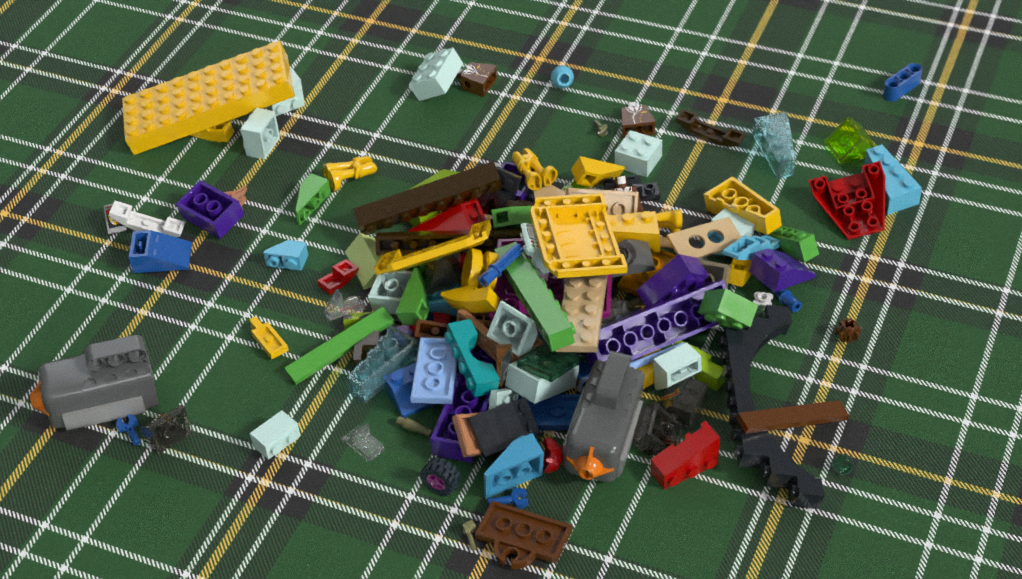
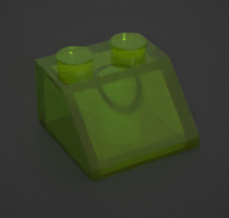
M849 116L823 141L840 164L863 159L866 156L867 149L877 146L862 125Z

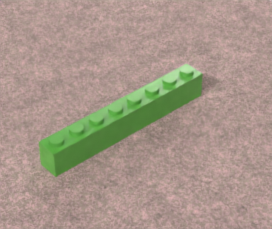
M517 242L494 249V251L501 258ZM523 248V252L502 271L531 319L535 321L536 327L551 351L574 344L573 334H576L574 324L572 322L569 323L566 312L561 311L558 300H554L551 289L547 290L545 280L543 278L540 279L537 268H533L530 258H527Z

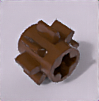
M847 318L839 321L836 327V334L840 335V341L851 343L854 340H858L861 334V327L857 326V321Z

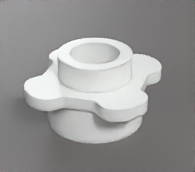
M754 293L755 300L753 302L758 304V309L764 310L766 305H772L771 299H773V295L771 293Z

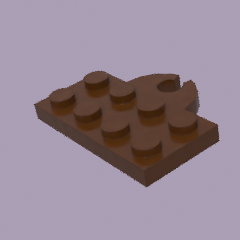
M492 500L475 532V538L494 544L495 559L503 567L506 564L507 555H516L517 557L511 562V569H520L532 564L535 558L557 564L573 531V525Z

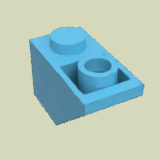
M287 240L264 251L265 263L269 267L302 271L308 257L306 242Z

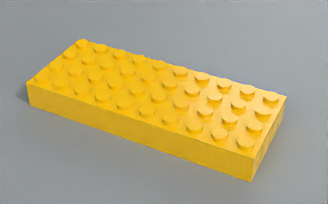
M281 41L255 48L247 53L239 54L236 57L206 66L197 71H192L184 76L176 77L173 80L122 98L125 141L134 155L252 113L256 108L263 109L295 97L288 55Z

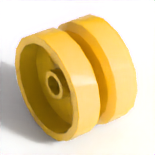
M469 248L463 263L461 287L474 284L478 289L484 288L479 283L478 277L488 269L490 264H494L499 259L498 253L487 251L483 255L481 250ZM497 277L488 286L492 290L495 288Z

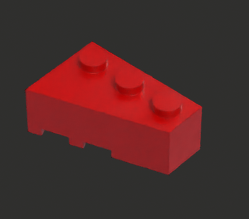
M706 420L700 424L702 428L692 435L688 432L684 435L685 440L676 446L671 444L651 459V474L664 490L718 465L720 437Z

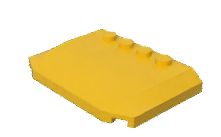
M603 193L536 197L535 204L530 209L531 222L543 264L557 278L627 273L628 266L624 254H620L606 212L607 204Z
M490 220L471 225L470 232L467 235L402 256L400 249L382 254L374 266L376 275L393 274L481 245L489 237L492 227Z

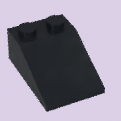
M526 398L506 403L467 419L483 458L504 452L514 440L522 435L526 436L533 433L536 439L542 436Z

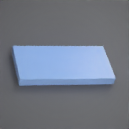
M420 337L410 397L411 403L452 404L458 362L457 359L453 358L450 344L446 343L445 338Z

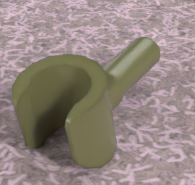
M594 120L598 127L596 129L598 136L603 137L607 135V125H602L598 120Z
M473 520L463 523V534L468 538L471 551L476 550L472 533L476 532L477 528Z

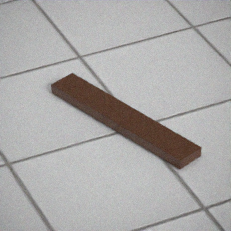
M837 400L740 412L736 419L745 434L847 421L850 415L841 401Z

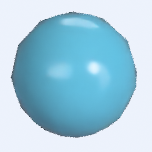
M561 65L555 67L552 71L551 81L555 87L564 89L573 83L574 74L569 67Z

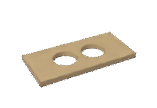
M730 217L667 234V239L677 255L681 254L698 259L720 253L741 238ZM711 231L718 232L722 235L723 241L714 243L709 240L707 234ZM698 237L702 239L704 247L700 249L692 247L689 244V238Z

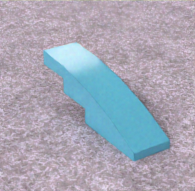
M765 234L761 237L754 235L751 238L744 235L726 247L722 254L737 260H750L755 252L766 248L772 250L779 248L780 240Z

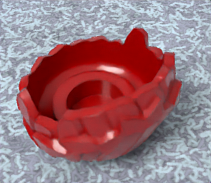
M544 438L542 442L545 445L543 472L551 473L560 467L563 460V449L554 439Z

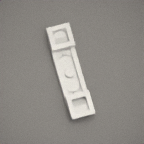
M114 201L109 212V216L135 231L152 230L173 237H180L185 226L184 221L171 217L164 221L134 212L131 205Z

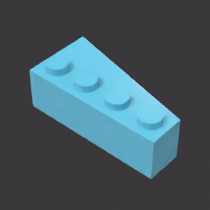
M882 144L867 149L864 165L880 161L886 176L885 211L887 215L918 205L922 187Z

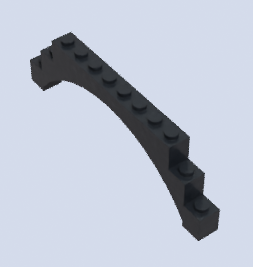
M766 305L764 312L760 313V317H754L751 327L742 328L741 330L725 327L723 334L718 338V347H721L720 361L723 362L722 376L725 377L726 381L724 390L728 395L727 408L730 409L729 424L732 425L733 429L731 439L735 443L734 457L737 458L738 467L761 469V476L764 477L765 486L789 489L788 494L792 498L794 507L818 509L825 496L822 479L815 478L794 462L777 445L768 431L745 434L736 419L740 412L756 411L750 391V368L754 356L770 340L781 334L786 335L792 323L789 307Z

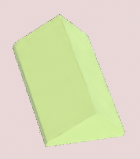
M360 233L347 248L345 254L348 260L359 268L356 276L365 290L371 288L375 282L377 275L374 266L381 255H376L375 238Z

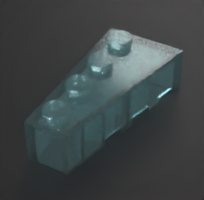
M788 112L754 118L753 136L776 178L794 176L796 158Z
M390 325L387 329V334L379 338L377 346L369 350L367 353L368 357L364 361H360L347 377L351 395L366 403L385 388L384 375L416 363L419 349L418 340Z

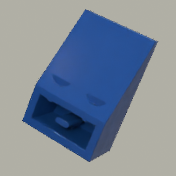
M152 230L133 231L129 251V261L133 273L189 270L192 242Z

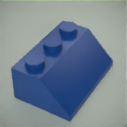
M416 363L384 375L386 393L403 418L436 405L434 403H411L410 397Z

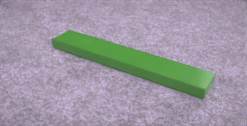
M383 306L284 368L285 372L297 385L353 350L357 343L374 331L379 330L381 332L395 323L394 319Z

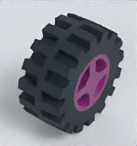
M432 457L420 472V479L423 480L422 483L427 485L429 490H433V493H438L439 496L451 495L460 483L461 476H459V471H456L457 468L451 465V462H446L444 458L440 459L439 457Z

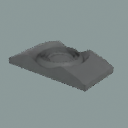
M625 239L617 244L620 254H624L628 270L627 273L612 274V277L655 270L648 242Z

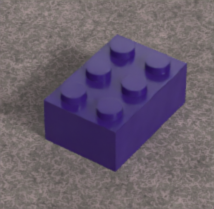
M201 180L176 203L182 218L219 239L244 216L238 200Z
M678 254L636 291L646 307H650L702 286L705 283L704 280L709 275L698 258Z

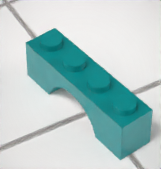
M471 319L448 323L447 332L444 334L447 344H450L452 356L454 359H457L459 371L461 374H464L468 390H471L474 397L491 394V390L498 389L500 379L493 364L481 362L470 353V350L476 346L478 335Z

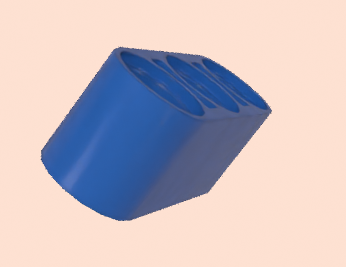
M911 63L885 81L883 98L891 102L896 101L918 86L921 81L922 66L917 63Z

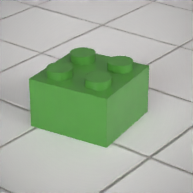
M726 288L708 290L704 294L698 313L704 315V319L707 321L720 323V327L724 329L726 327L741 330L742 328L751 327L758 304Z

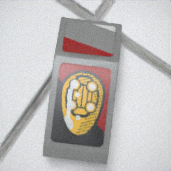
M113 203L104 205L108 234L126 231V226L109 216Z

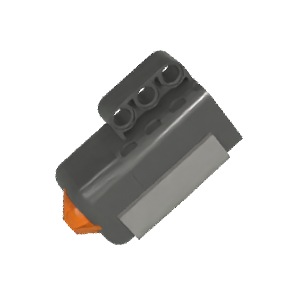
M131 335L91 344L85 348V354L42 364L38 370L39 383L30 393L32 408L46 414L52 427H66L67 431L118 420L119 417L121 419L126 418L129 414L138 415L146 413V409L160 406L146 343L140 335Z
M610 351L607 361H594L563 444V461L567 472L578 475L586 480L593 479L605 483L614 481L616 477L622 474L642 411L643 401L641 399L645 374L641 370L630 367L631 355Z

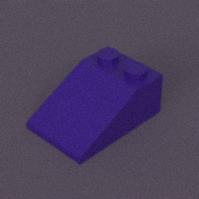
M768 248L753 253L749 273L774 292L816 277L813 271L790 254Z

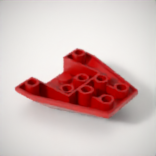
M880 161L863 165L862 171L859 174L829 182L826 175L808 180L814 199L847 240L885 231L886 176Z
M469 199L461 204L446 207L408 231L470 230L471 225L486 221L478 199ZM454 253L443 258L453 260L464 253Z

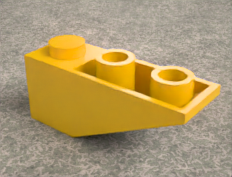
M579 156L571 171L576 184L595 187L603 185V178L613 177L615 180V177L620 176L625 167Z

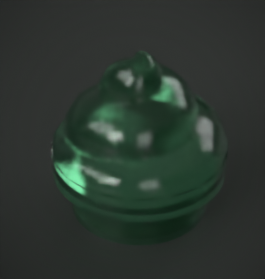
M840 454L834 458L832 466L837 474L848 475L854 469V461L851 456Z

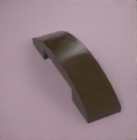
M684 108L675 118V121L692 135L716 145L739 146L746 136V133L732 127L725 131L698 120L699 114Z

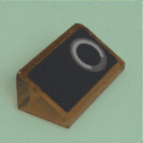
M497 344L496 372L500 379L498 387H501L506 381L508 365L512 363V344Z

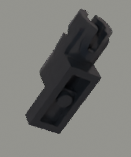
M640 175L626 176L627 186L635 185L637 187L641 202L660 200L657 182L642 184ZM613 177L603 178L604 190L616 188V181Z

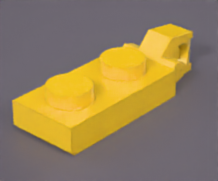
M256 316L249 319L252 336L271 359L289 351L287 344L268 322L262 324Z

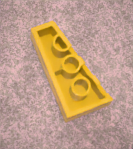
M733 176L704 193L706 210L717 215L726 208L755 224L754 230L766 235L782 226L780 209Z
M655 211L608 215L617 244L625 239L648 242L653 252H660V233Z

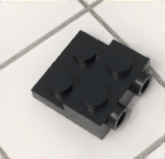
M496 166L503 188L477 198L480 206H491L494 209L505 208L508 200L515 201L522 177Z

